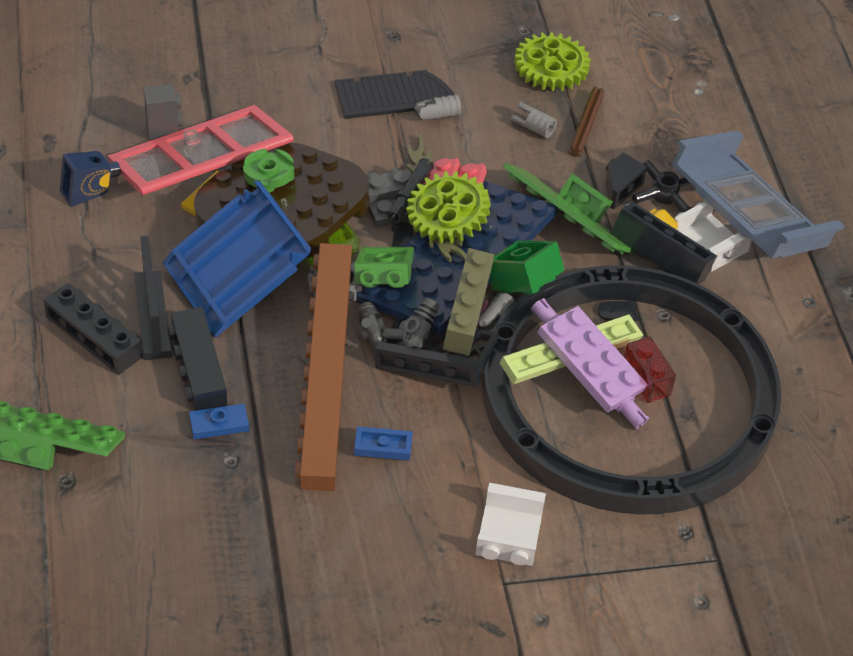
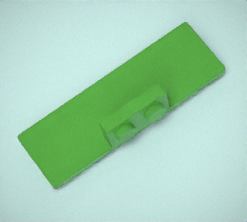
M508 163L503 165V168L509 171L508 176L518 183L526 184V190L535 196L540 195L546 199V202L556 205L557 209L565 212L563 216L574 224L577 222L584 226L582 230L594 238L597 236L602 239L601 244L613 252L616 250L621 254L625 252L635 253V249L610 234L611 231L599 223L613 201L578 176L571 174L561 191L557 193L527 170Z
M0 401V459L50 470L53 467L55 445L108 456L125 437V432L118 431L114 426L92 425L84 419L70 420L63 418L61 414H44L36 412V409L31 407L18 408L10 406L8 402Z

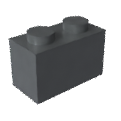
M173 84L143 87L149 140L177 132L178 127L182 126L181 112H177V109L181 108L180 94H175Z

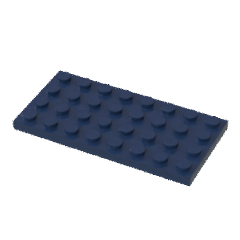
M484 181L483 186L484 189L488 190L491 207H489L490 215L486 216L487 223H480L481 231L473 229V237L467 234L463 235L462 246L457 247L466 254L468 249L471 248L496 255L517 240L532 241L558 214L557 206ZM418 231L403 246L414 247L409 284L397 288L390 287L389 284H379L376 287L363 286L362 292H357L355 301L360 304L371 302L377 308V311L406 321L411 315L416 316L413 311L418 310V306H422L420 303L424 301L425 297L430 298L439 304L438 313H434L436 316L432 318L434 323L431 324L432 328L430 331L441 335L448 328L465 261L457 254L449 253L452 261L448 262L440 253L438 244H434V247L430 248L428 237L422 238L420 231ZM491 274L487 286L491 283Z

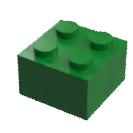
M517 240L494 256L490 273L493 291H504L507 294L524 292L526 295L537 293L544 284L554 281L556 276L565 270L557 241Z

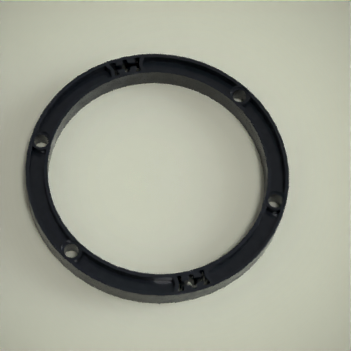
M597 266L573 270L557 275L554 281L541 286L537 293L531 295L522 294L502 314L492 331L498 332L499 339L484 364L482 377L483 403L490 425L503 448L529 475L551 490L578 503L602 510L637 515L664 514L695 508L723 496L742 483L758 466L770 445L781 404L780 378L772 353L754 325L739 310L713 291L693 281L660 270L634 266ZM543 298L556 313L576 305L605 300H625L652 304L669 309L693 320L707 329L725 345L737 360L748 383L751 396V419L739 440L724 454L704 466L687 472L660 477H635L609 473L589 467L561 453L547 443L532 428L515 401L510 379L500 365L502 357L513 354L523 338L542 322L531 308L537 301H541Z

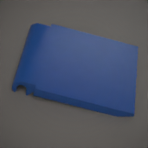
M254 181V184L257 186L255 191L249 192L244 189L243 196L241 194L237 195L171 250L163 261L164 266L194 308L203 307L209 330L214 337L219 336L298 270L296 265L307 257L311 251L308 243L260 181Z

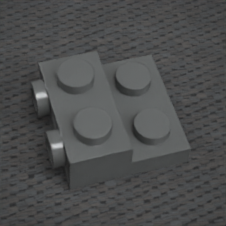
M394 168L386 174L378 175L373 172L366 175L370 196L368 210L375 227L395 224V222H392L395 214L389 219L387 213L396 201V194L404 188L412 175L409 169ZM407 212L401 222L409 221Z

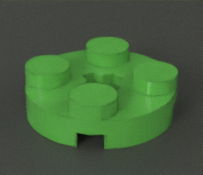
M267 149L254 151L244 160V178L254 187H257L254 181H260L268 192H272L275 188L281 187L294 179L293 158L287 152L275 149L276 153H267Z

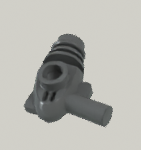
M425 297L424 301L420 303L422 306H418V310L413 311L416 316L411 315L406 321H402L399 329L385 328L383 332L384 338L402 340L403 346L421 348L423 341L429 336V331L432 328L431 324L434 323L432 318L436 316L434 313H438L439 304Z
M364 302L358 308L360 331L366 342L371 341L375 345L377 341L382 342L384 340L383 332L387 326L377 308L371 302Z

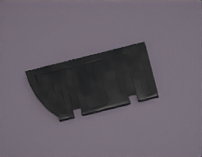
M427 70L413 71L412 76H407L406 72L361 77V81L355 82L354 78L335 80L345 119L416 111L414 107L418 102L435 97L455 95L445 82Z

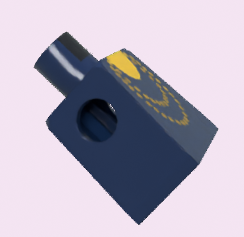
M99 151L63 154L60 192L70 207L104 195L108 192L109 179L120 176V165L117 161L108 163Z

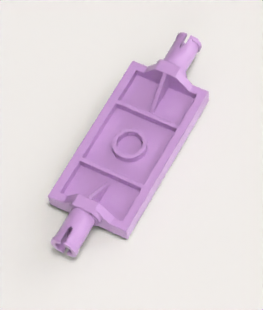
M544 298L541 301H537L531 310L544 323L537 332L607 413L615 409L618 413L622 412L635 429H639V426L642 427L649 420V417L634 402V397L643 392L648 384L579 306L562 315H558Z

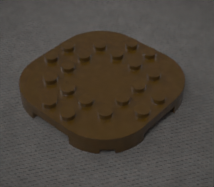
M291 142L267 151V153H276L275 149L285 151L293 158L294 179L269 193L310 246L311 251L304 258L307 259L313 257L314 254H319L320 243L329 244V237L352 216L361 218L365 214L370 203L369 185L365 172L353 162L307 145ZM244 160L225 166L198 190L194 200L198 227L203 225L237 195L241 194L243 196L244 189L249 192L257 189V187L250 185L244 178Z

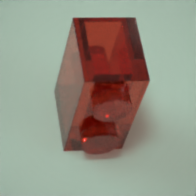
M651 336L627 343L624 358L648 384L646 389L641 392L647 403L671 396L676 373Z

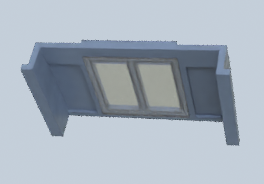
M738 130L679 140L677 145L681 148L672 166L696 187L695 191L744 237L747 235L771 258H783L828 247L836 232L844 229L845 226L839 220L818 225L811 223L735 154L744 137Z

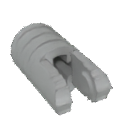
M457 94L424 100L416 103L414 107L417 114L423 120L461 115V104Z
M521 101L519 102L517 107L530 114L526 121L517 115H512L510 121L545 138H549L556 128L557 119Z
M499 292L479 316L477 325L483 327L481 330L493 331L502 314L515 301L513 297L507 293Z

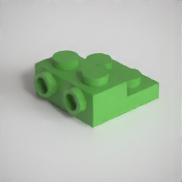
M362 247L355 262V284H363L364 287L389 284L390 287L395 288L409 284L414 247Z

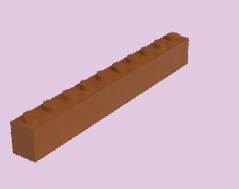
M320 243L319 254H314L313 269L318 270V274L312 275L311 291H316V297H310L309 313H314V320L308 319L307 335L312 336V342H306V358L310 359V365H304L303 379L304 382H308V389H302L301 405H306V412H300L299 429H304V437L298 436L297 453L302 454V461H296L295 478H300V489L335 491L352 245Z

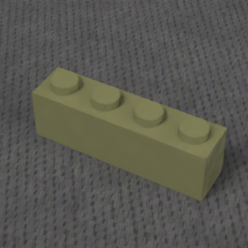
M471 248L468 249L443 350L470 355L495 254Z

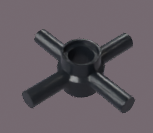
M650 160L645 161L643 165L647 166L646 172L654 180L652 188L633 194L634 203L637 204L654 198L661 204L673 203L680 212L690 210L691 208L680 197L679 191L681 187L691 183L684 176L679 178L674 172H659Z

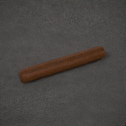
M594 87L590 93L570 144L569 153L571 155L580 156L582 154L604 97V90L602 88Z

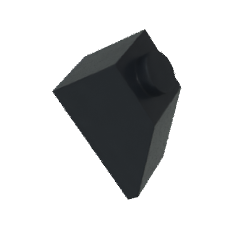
M624 152L616 159H611L606 167L607 176L605 183L608 198L613 201L610 205L612 209L617 208L639 189L645 180L647 166Z

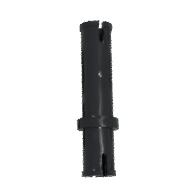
M421 158L404 188L396 194V201L387 213L389 219L395 214L392 222L400 223L403 220L407 207H409L407 200L412 198L411 191H418L417 184L423 185L425 178L433 170V162H430L428 167H426L429 159Z

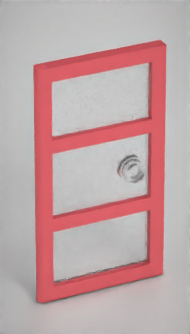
M252 105L108 155L109 163L114 161L119 163L121 175L143 196L244 160L254 151L260 149H267L269 151L291 143L294 139L290 132L256 105Z

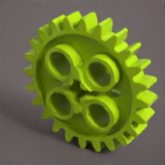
M542 32L541 37L533 34L532 40L525 38L524 43H519V48H516L514 64L516 65L515 71H519V77H525L526 83L533 81V87L540 84L542 85V90L548 86L551 91H554L555 87H559L561 91H564V86L572 89L573 83L580 85L581 80L585 81L586 75L589 74L591 59L588 58L589 52H585V46H579L578 40L571 42V36L564 39L561 33L558 37H554L553 32L549 36Z
M445 171L441 178L438 174H434L435 180L431 181L425 178L426 185L417 184L418 191H411L412 198L407 200L409 206L407 207L410 225H413L415 232L420 231L422 238L428 235L430 242L436 237L439 238L440 244L444 242L445 238H448L449 242L453 244L455 237H458L462 242L464 240L463 235L465 234L473 237V229L481 231L480 223L486 224V216L490 215L489 207H491L488 190L484 189L482 182L477 184L476 177L469 180L468 173L458 177L457 171L454 172L453 176H449L448 172Z

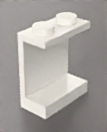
M705 201L698 203L694 208L686 212L679 213L674 220L679 225V232L717 255L710 269V272L747 253L752 239L747 235L744 237L740 232L734 235L712 215L714 208Z
M489 483L475 555L489 560L498 559L512 562L516 565L533 566L546 493Z

